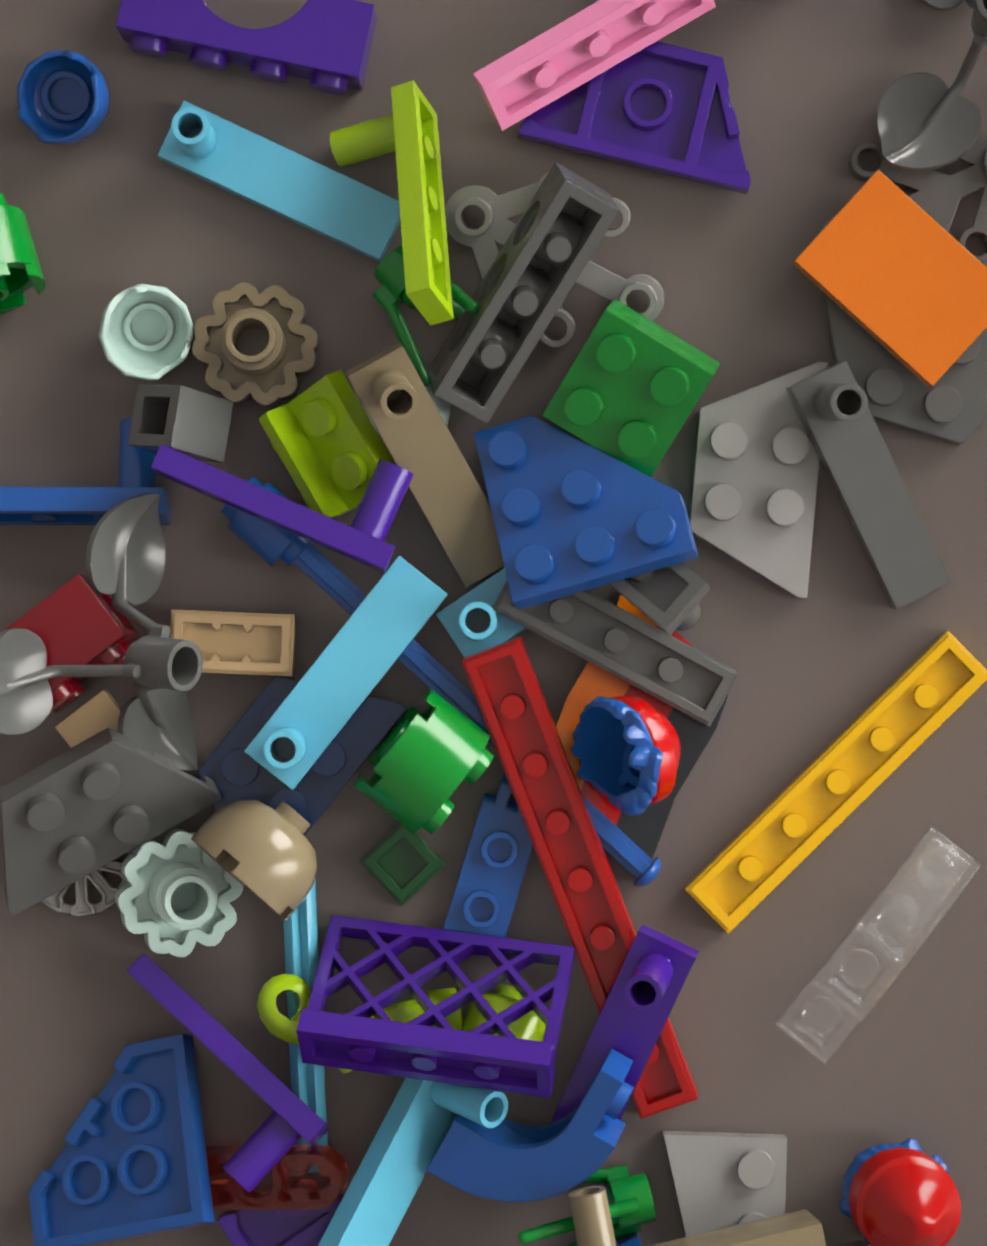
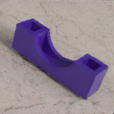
M121 0L116 28L123 40L130 42L129 48L143 55L163 58L166 56L167 50L189 54V61L201 67L225 70L226 64L232 63L251 67L249 73L252 76L266 81L283 83L286 81L287 75L311 80L310 87L328 94L345 95L347 88L362 91L377 18L374 4L355 0H307L304 6L288 20L268 28L249 29L235 26L219 18L207 7L203 0Z

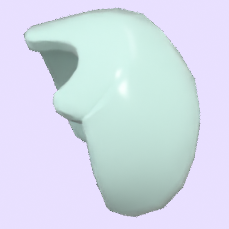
M137 284L121 291L107 304L103 310L98 336L107 361L123 375L150 381L160 379L186 359L191 349L194 324L187 305L167 287Z

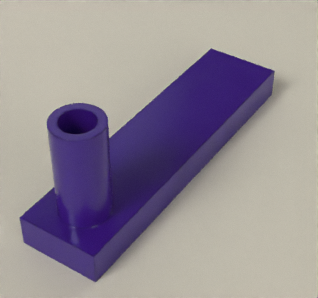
M163 444L160 445L151 465L152 470L162 477L384 574L395 551V546L384 541L414 475L400 466L379 459L351 525L348 526Z
M643 924L641 925L550 1123L564 1118L579 1105L611 1048L633 1060L624 1082L634 1088L617 1119L621 1120L699 951Z
M143 953L126 971L274 1110L223 1166L225 1171L249 1193L301 1137L314 1147L330 1129L318 1115L146 954Z

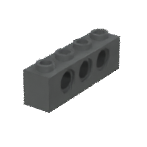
M554 162L473 295L472 299L479 304V310L476 313L464 310L429 367L428 373L431 377L430 384L434 395L485 423L489 422L617 216L619 209L607 191Z

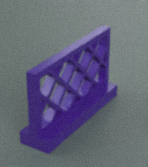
M331 915L307 1009H302L296 1030L302 1063L551 1098L555 1077L554 1063L575 959V947ZM342 937L368 940L376 950L350 967L338 953ZM413 946L428 948L436 957V960L412 975L408 973L396 957ZM473 954L489 956L498 968L474 983H471L457 966V964ZM386 963L400 982L373 998L359 978ZM533 963L557 965L556 979L535 992L518 973ZM336 967L339 973L333 976L334 968ZM447 971L461 988V991L435 1006L420 987ZM508 979L523 999L497 1015L482 995ZM348 985L364 1003L346 1015L324 1012L326 999ZM410 993L425 1012L412 1021L403 1023L391 1021L383 1009ZM552 998L549 1011L544 1003ZM472 1002L487 1020L468 1032L454 1030L445 1017ZM533 1010L546 1025L544 1041L516 1038L507 1026Z

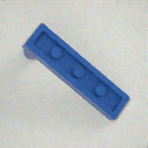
M132 418L120 421L118 487H0V525H96L102 516L119 502L136 495L152 493L160 495L158 513L161 526H171V500L164 487H156V473L152 470L151 465L157 453L128 445Z

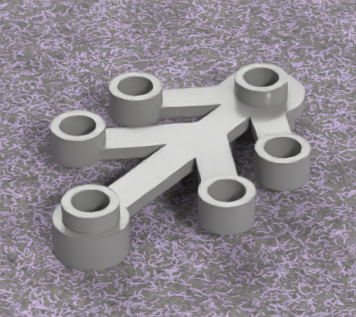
M548 173L544 174L537 183L501 195H497L485 186L469 185L457 190L449 198L445 206L446 229L455 241L472 247L482 279H484L500 253L497 242L504 245L517 223L508 218L525 212ZM612 198V200L622 212L623 222L616 229H608L604 235L607 237L620 235L627 229L631 220L628 206L617 198ZM469 205H477L484 211L485 221L480 228H471L464 221L463 214ZM588 261L576 280V283L611 301L616 299L628 306L627 296L631 291L642 290L646 292L650 298L649 308L638 313L651 321L657 318L664 306L665 296L662 286L656 279L646 274H635L625 279ZM561 304L554 316L560 317L566 322V335L556 339L549 336L545 330L540 338L544 344L551 347L565 345L575 332L574 318L568 311L564 310L563 304Z

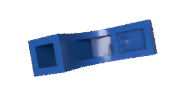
M611 1048L579 1105L567 1116L553 1123L523 1125L504 1118L498 1126L487 1128L457 1115L427 1171L462 1191L497 1201L528 1202L542 1200L574 1188L584 1182L603 1165L618 1143L626 1123L617 1119L634 1088L624 1082L633 1060Z

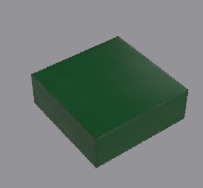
M400 823L359 861L400 906L409 900L446 865V862L417 831L411 833Z

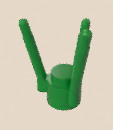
M401 245L390 252L376 267L374 277L382 286L373 293V297L386 311L400 343L404 347L424 386H428L431 383V377L398 304L405 303L410 309L416 308L406 295L403 248ZM451 281L453 315L458 321L465 309L470 313H476L479 310V304Z
M624 1164L607 1169H598L596 1173L582 1182L608 1183L609 1187L606 1188L615 1239L624 1235L641 1232V1224L656 1221L654 1202L645 1172L629 1176L627 1166ZM572 1216L522 1231L518 1235V1240L522 1244H527L574 1231ZM574 1242L568 1246H578V1244Z

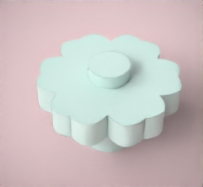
M172 829L165 836L162 845L154 840H149L136 847L133 854L129 855L121 864V872L129 882L122 886L115 894V903L121 911L122 924L133 934H144L146 945L157 954L170 953L176 957H186L194 949L196 941L205 946H216L224 937L225 932L229 931L237 921V914L230 902L236 900L241 895L243 885L191 840L196 832L188 833L181 829Z

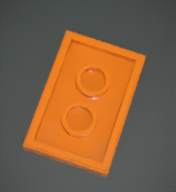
M879 169L793 262V265L929 389L935 385L987 328V267Z

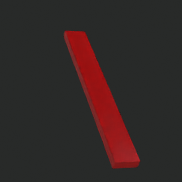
M521 636L466 656L461 659V662L572 946L575 947V954L600 1015L637 934ZM669 1017L631 1096L640 1120L697 1100L699 1096Z

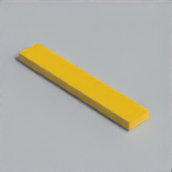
M945 631L697 874L684 889L729 934L987 680V669L949 631Z

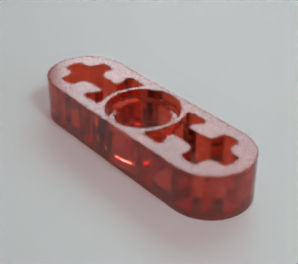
M312 1145L292 1146L271 1169L273 1188L270 1192L259 1193L252 1190L249 1193L229 1174H227V1179H216L210 1183L213 1210H317L331 1205L345 1190L349 1181V1168L343 1156L331 1147L324 1145H315L314 1147ZM206 1146L209 1177H220L225 1172L223 1166L241 1146ZM314 1164L318 1165L320 1175L330 1176L331 1180L322 1190H318L317 1182L314 1179H297L288 1188L289 1192L287 1191L290 1176H303Z

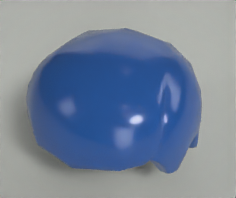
M71 50L46 52L27 64L17 85L18 117L38 137V141L47 144H78L96 133L109 113L110 93L107 82L99 68L82 54Z

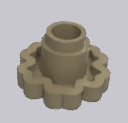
M240 282L233 286L231 290L218 292L212 301L215 315L202 316L196 320L194 325L196 338L193 342L192 352L199 362L208 366L205 373L206 384L213 391L222 394L226 400L233 401L235 405L247 401L251 395L260 406L265 408L276 405L280 400L294 397L299 389L297 375L312 372L317 363L315 352L319 339L312 327L303 324L306 317L304 304L298 298L289 296L288 292L279 285H271L259 294L252 284Z

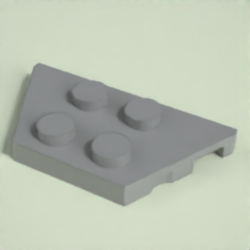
M828 362L814 363L701 407L698 413L689 513L693 535L731 556L733 560L752 572H757L778 585L794 598L806 599L808 594L820 458L786 388L827 368Z

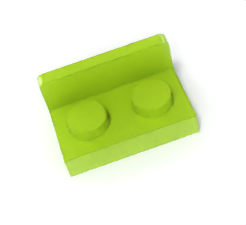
M342 370L324 376L289 403L269 410L259 418V422L270 439L272 447L281 458L309 509L329 518H336L359 506L379 459L395 464Z

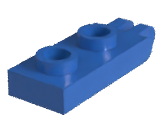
M505 773L503 774L497 796L484 794L443 927L444 930L502 938L506 936L533 844L517 803L509 800L511 788Z

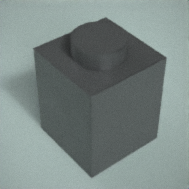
M138 384L128 445L157 453L160 445L163 444L199 461L224 462L234 402L182 385Z

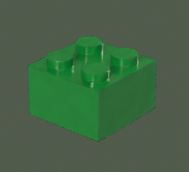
M614 299L605 309L542 416L594 448L651 477L711 381L720 363Z

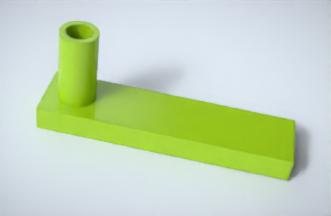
M412 80L391 87L393 113L332 131L330 133V146L333 156L340 167L396 152L406 295L431 326L452 320L454 315L437 114L415 81Z

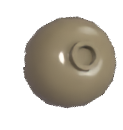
M258 800L235 801L220 808L207 819L191 838L216 863L245 888L249 889L257 897L259 896L266 906L285 921L302 904L313 887L318 869L316 851L303 835L311 825L284 801L275 810Z

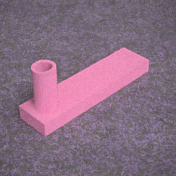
M599 0L473 73L493 119L503 131L710 11L716 5L714 0Z

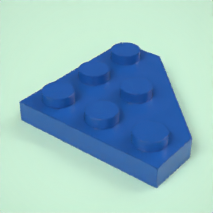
M533 415L474 433L511 598L518 610L699 558L684 499L680 492Z
M177 1034L126 1045L113 1064L116 1071L98 1098L91 1097L65 1136L64 1140L67 1141V1144L49 1171L42 1170L29 1190L34 1246H93L215 1223L193 1036Z

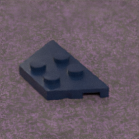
M274 676L199 769L198 774L200 779L203 775L213 779L218 786L222 800L213 804L215 812L223 806L238 800H258L274 810L284 801L311 825L303 834L305 836L407 708L399 702L367 696L295 789L292 790L244 752L299 682L298 680Z

